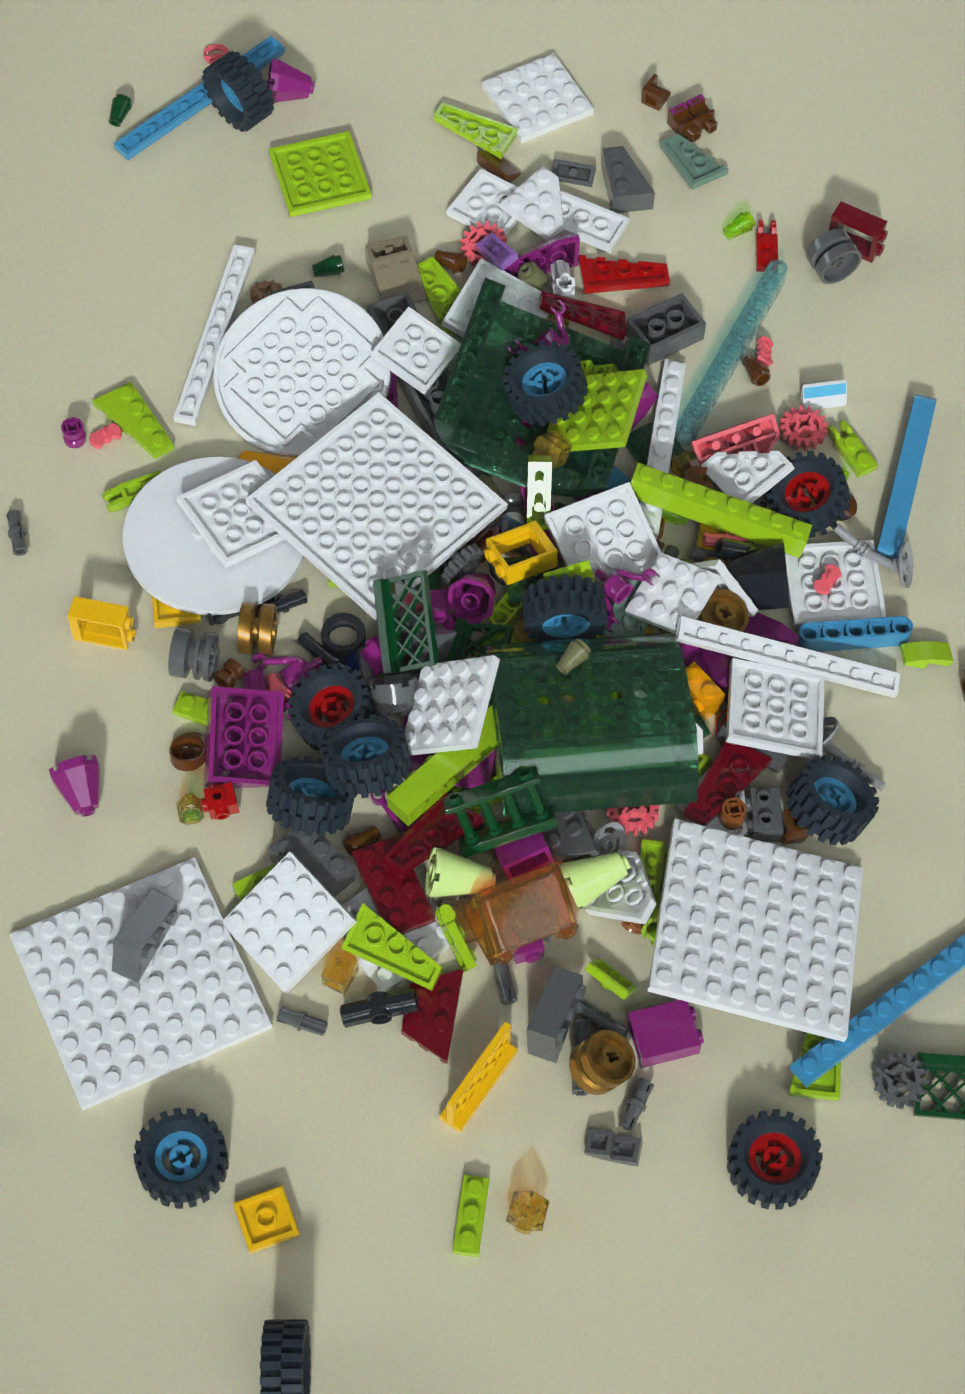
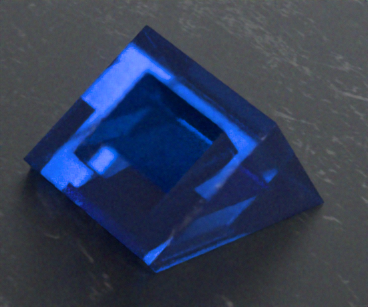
M354 652L343 660V663L353 671L359 672V663Z

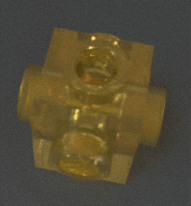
M534 1191L513 1192L506 1222L513 1225L515 1230L522 1234H530L531 1231H542L550 1201Z

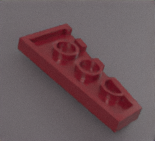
M541 291L539 309L555 315L551 310V306L555 311L560 310L561 304L558 302L560 300L566 307L565 312L562 314L563 318L624 341L627 334L624 311Z
M726 742L685 809L683 816L699 825L707 826L722 811L723 803L729 798H736L771 764L772 759L748 746Z
M445 793L389 850L383 857V863L403 876L429 859L433 848L444 849L465 835L456 813L446 815L443 798L449 796ZM469 808L465 809L473 829L483 823V817Z

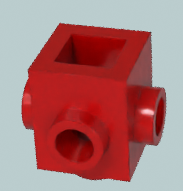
M232 782L225 784L214 783L208 788L203 789L205 798H201L204 813L209 812L211 820H223L232 814L240 813Z

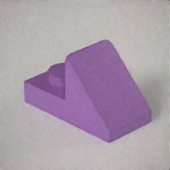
M493 233L475 244L485 261L498 267L501 271L519 259L517 252Z

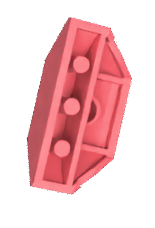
M773 413L705 435L692 441L691 444L696 460H700V463L703 464L716 452H726L727 454H739V452L757 451L758 454L770 453L775 442L780 437V432Z

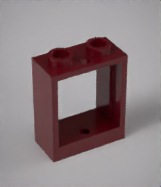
M841 201L831 216L829 231L843 229L844 225L873 237L872 242L847 232L853 244L861 252L862 259L873 263L876 256L880 257L885 248V245L882 243H884L888 235L886 230L888 221Z

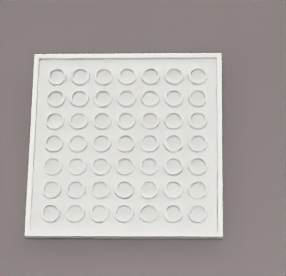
M379 392L246 498V504L374 620L377 619L373 580L388 579L426 570L428 575H430L502 514L508 506L502 498ZM420 577L415 579L411 586L412 588L420 583ZM399 582L395 583L397 596H399L404 588Z
M674 819L647 991L845 1042L848 1037L863 868Z
M195 857L9 934L82 1111L272 1029V1024L226 925L222 922L223 918ZM153 889L178 900L177 912H179V917L173 926L171 925L139 983L112 972L113 943L116 935L148 892Z

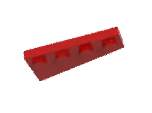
M579 255L578 258L584 294L666 287L670 285L668 268L665 263L645 261L630 263L626 259L610 261L605 260L606 257L590 259L586 258V255Z

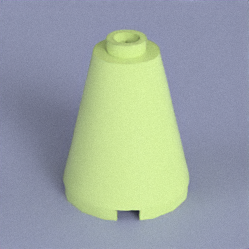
M441 848L432 849L428 863H431L430 870L426 871L425 892L429 897L488 893L490 888H494L496 874L492 873V868Z
M618 852L565 862L559 865L579 910L585 908L628 875L627 869L631 868L625 854L620 856Z

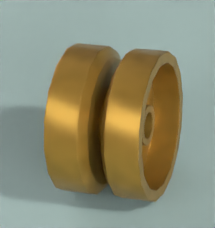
M717 589L713 591L697 620L743 632L749 621V613L745 602L737 594L730 590Z
M242 602L238 621L239 654L251 655L255 650L257 641V650L260 654L273 656L278 628L276 604H263L258 617V609L255 603Z
M601 1030L574 1047L569 1057V1068L572 1078L581 1089L593 1095H602L631 1078L635 1070L636 1058L633 1048L626 1038L618 1032Z

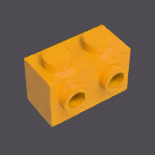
M695 662L676 674L674 688L704 721L723 708L726 694Z

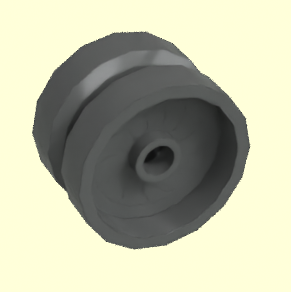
M833 229L825 232L809 246L806 252L807 261L825 284H834L844 280L858 268L862 260L861 252L843 229Z

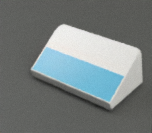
M843 379L803 384L800 395L803 409L807 410L808 406H811V410L845 406L847 402V381Z

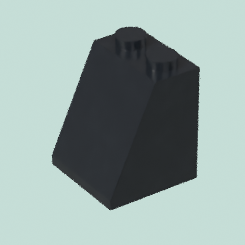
M784 543L775 544L729 562V572L738 581L747 596L751 598L758 610L790 608Z

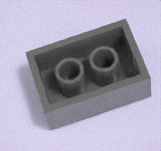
M681 293L628 318L626 322V337L632 345H638L637 350H643L645 362L649 366L703 340L706 322L685 295Z
M291 830L269 847L270 859L274 864H278L289 851L294 853L334 897L356 880L355 867L324 836H318L317 832H312V836L305 835V831L300 830L299 833H295Z

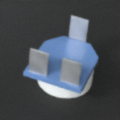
M517 512L503 514L501 521L491 526L493 536L525 525V517Z

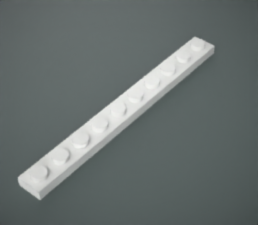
M235 244L232 248L177 405L174 422L193 426L197 424L213 378L216 354L225 333L231 326L255 256V248Z
M665 359L663 364L646 466L669 473L686 370V363ZM640 501L642 511L655 539H657L663 509Z
M683 616L678 619L676 642L765 665L824 676V680L892 698L898 696L900 673Z

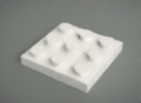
M480 169L448 207L446 215L468 227L472 225L474 228L477 227V222L479 221L482 226L485 225L486 221H489L490 226L496 223L498 229L502 228L504 235H507L518 220L501 209V202L518 187Z
M408 307L374 348L370 356L425 395L459 353L463 345Z
M660 552L651 566L652 569L660 574V578L657 576L651 578L653 586L649 585L646 581H642L625 612L632 617L676 634L678 619L681 616L697 620L718 585L720 577L718 574Z

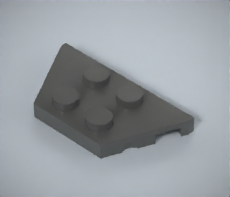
M567 785L549 805H553L558 826L541 832L555 862L565 859H579L580 855L591 854L592 857L600 855L575 790L571 785Z

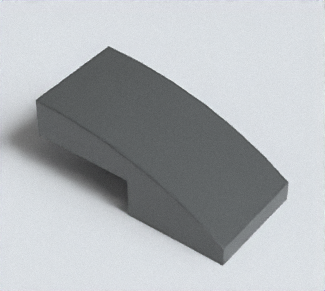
M589 1128L584 1153L610 1162L638 1166L643 1141L641 1138L616 1135L614 1131Z

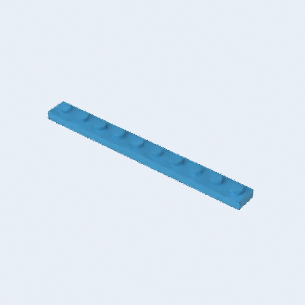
M270 36L245 53L244 56L247 57L248 62H252L255 65L254 68L258 71L270 64L271 58L277 59L283 55L285 47ZM203 83L116 141L114 149L126 160H130L213 103L206 94L208 91L204 89Z
M965 934L849 1020L848 1037L845 1042L825 1038L792 1063L789 1069L807 1088L965 968Z

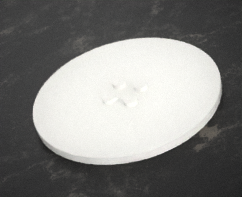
M299 288L267 296L246 309L232 323L220 343L213 374L214 388L219 406L231 427L249 444L267 453L298 457L378 392L387 398L391 382V371L370 356L384 336L376 322L363 308L337 293L314 288Z
M206 457L186 461L154 477L136 495L124 521V553L133 576L154 598L170 607L188 613L225 615L240 612L242 602L255 603L256 606L264 603L278 594L293 579L302 564L304 556L286 539L225 568L177 503V496L250 463L249 461L231 457ZM261 466L270 479L276 475L272 471Z

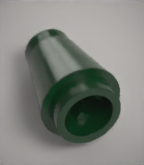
M117 94L112 99L108 121L112 126L120 127L131 110L132 100L128 96Z
M334 254L312 265L315 278L336 276L345 272L340 255L335 256Z

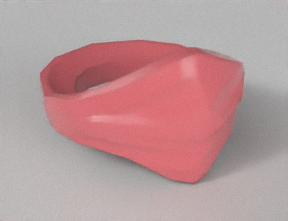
M212 44L204 49L203 57L207 63L212 64L230 51L224 45ZM219 50L223 52L208 55L211 51Z

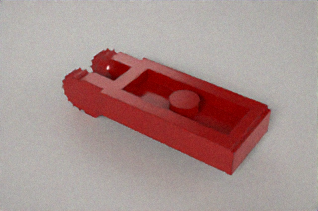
M758 220L756 272H778L776 220H771L770 234L763 233V220Z

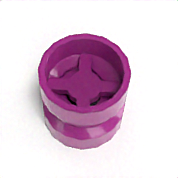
M72 417L62 422L61 431L65 445L73 449L82 447L86 442L82 421Z

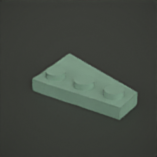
M679 134L660 141L661 150L692 190L728 174L727 167L724 165L719 166L714 162V158L699 152L697 146Z
M625 578L633 585L631 593L621 604L612 602L614 616L621 624H612L611 630L614 633L606 629L601 636L637 652L645 653L644 632L646 631V623L625 612L642 581Z

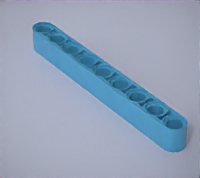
M918 394L914 396L877 548V553L891 560L898 558L899 550L904 541L937 401L935 398Z

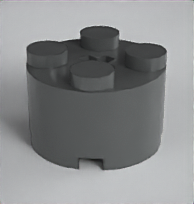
M395 673L384 675L385 679L379 682L378 677L369 681L373 711L377 717H387L390 713L398 712L400 716L410 714L415 702L414 694L418 689L417 675L414 674L411 678L410 673Z

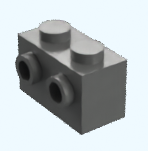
M750 788L749 797H745L746 812H749L750 819L746 820L747 834H751L752 839L763 842H781L784 831L781 815L780 788Z

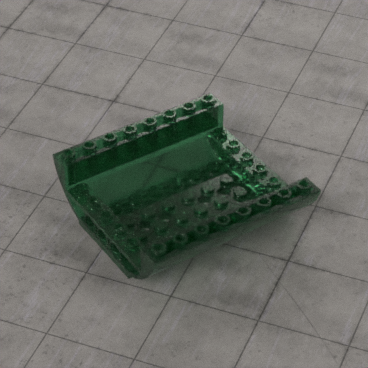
M485 277L434 418L435 429L439 437L454 454L465 461L464 464L525 488L528 485V455L552 456L551 495L578 497L594 494L605 489L608 485L619 448L545 454L542 450V445L550 421H546V426H539L538 421H535L534 425L527 428L521 424L522 420L518 417V414L514 413L504 388L503 376H506L504 369L506 366H510L509 360L513 356L517 359L518 354L511 353L507 349V345L512 350L516 349L517 343L514 341L516 339L521 345L528 346L533 344L534 348L538 347L534 343L535 340L550 327L559 336L560 334L557 323L502 302L501 298L506 285ZM565 327L570 341L568 349L569 351L573 349L580 361L591 360L594 366L614 364L617 372L644 369L651 343L630 336L622 350ZM544 380L545 385H546V392H545V393H546V394H549L548 389H547V382H548V380ZM515 439H522L525 445H518Z
M672 633L579 638L589 646L591 652L588 654L589 658L572 669L567 675L561 673L557 669L556 664L560 661L569 643L576 639L481 645L479 647L480 657L494 655L500 659L491 693V704L502 777L517 773L523 768L537 766L541 783L535 784L543 806L553 805L555 812L697 802L699 778L697 727L682 648L675 641L676 637ZM637 690L644 691L647 696L644 698H639L634 694V692ZM619 692L623 698L613 699L610 693ZM570 695L575 701L567 703L562 700V697ZM546 697L550 700V703L541 704L537 699ZM526 788L512 792L520 815L535 811ZM501 796L503 816H510L504 799Z

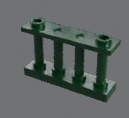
M537 766L523 768L517 773L462 792L451 793L443 798L446 815L455 812L465 834L460 838L461 850L465 858L558 826L553 805L543 806L535 784L541 783ZM526 788L535 811L520 815L512 792ZM502 796L511 819L497 823L488 801ZM479 804L488 827L474 831L465 809Z

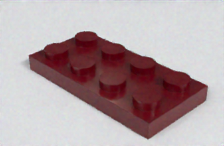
M398 835L353 851L352 857L378 915L403 935L436 922V917L414 869L401 876L383 863V857L400 840Z

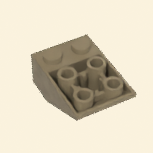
M407 235L365 245L366 263L381 301L408 292L414 304L427 300Z

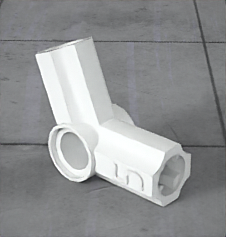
M556 260L553 264H550L552 278L551 293L575 299V279L571 277L569 263H566L564 260Z

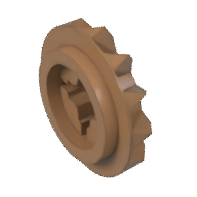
M265 279L261 283L256 282L255 287L251 288L250 293L252 303L255 304L263 299L264 293L269 290L272 292L283 289L281 283H275L274 279L271 282Z

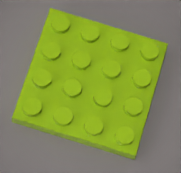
M349 131L268 149L289 217L372 199L367 179Z
M639 369L585 375L588 392L587 396H583L585 400L583 406L577 405L578 412L575 415L571 412L568 413L569 419L565 421L562 418L556 419L558 424L551 425V422L549 423L542 445V450L545 454L626 447L648 376L646 371Z

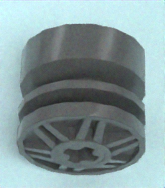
M177 627L173 633L170 645L169 675L187 678L192 669L195 680H199L202 676L204 681L211 682L219 661L218 634L210 632L207 638V633L201 631L195 641L194 630Z

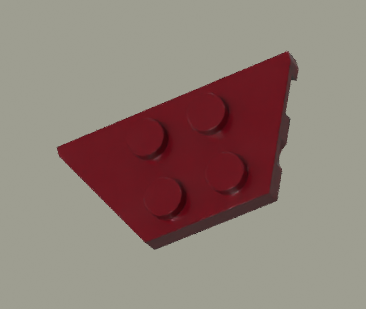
M461 969L440 975L433 991L411 983L409 989L414 988L416 991L419 1011L404 1014L401 1029L403 1036L417 1042L419 1047L427 1052L430 1051L445 1064H448L462 985L463 970Z

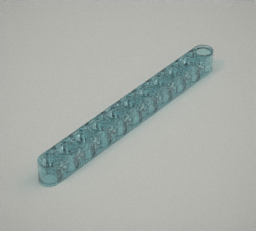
M773 260L768 264L677 422L675 441L678 445L688 447L697 438L784 286L787 273L785 262Z

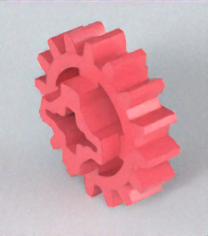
M479 221L476 228L470 225L471 231H464L465 238L461 239L463 245L461 250L474 266L481 258L484 259L475 244L491 233L495 234L504 243L508 241L503 229H498L496 223L490 226L489 221H486L485 225L482 226Z
M802 405L799 406V410L791 407L790 413L785 411L783 418L780 419L779 432L782 434V441L788 440L787 446L789 447L793 444L796 445V450L803 447L807 451L808 446L816 449L817 443L822 445L824 438L827 436L828 423L824 422L825 416H818V409L812 412L811 406H808L807 410H804Z
M641 786L637 790L628 788V791L619 788V795L612 793L611 800L607 802L606 815L610 817L609 822L614 821L621 824L626 835L629 834V831H633L634 836H637L640 830L646 834L647 827L654 828L655 821H658L660 806L656 804V796L650 797L649 790L644 793L641 792Z

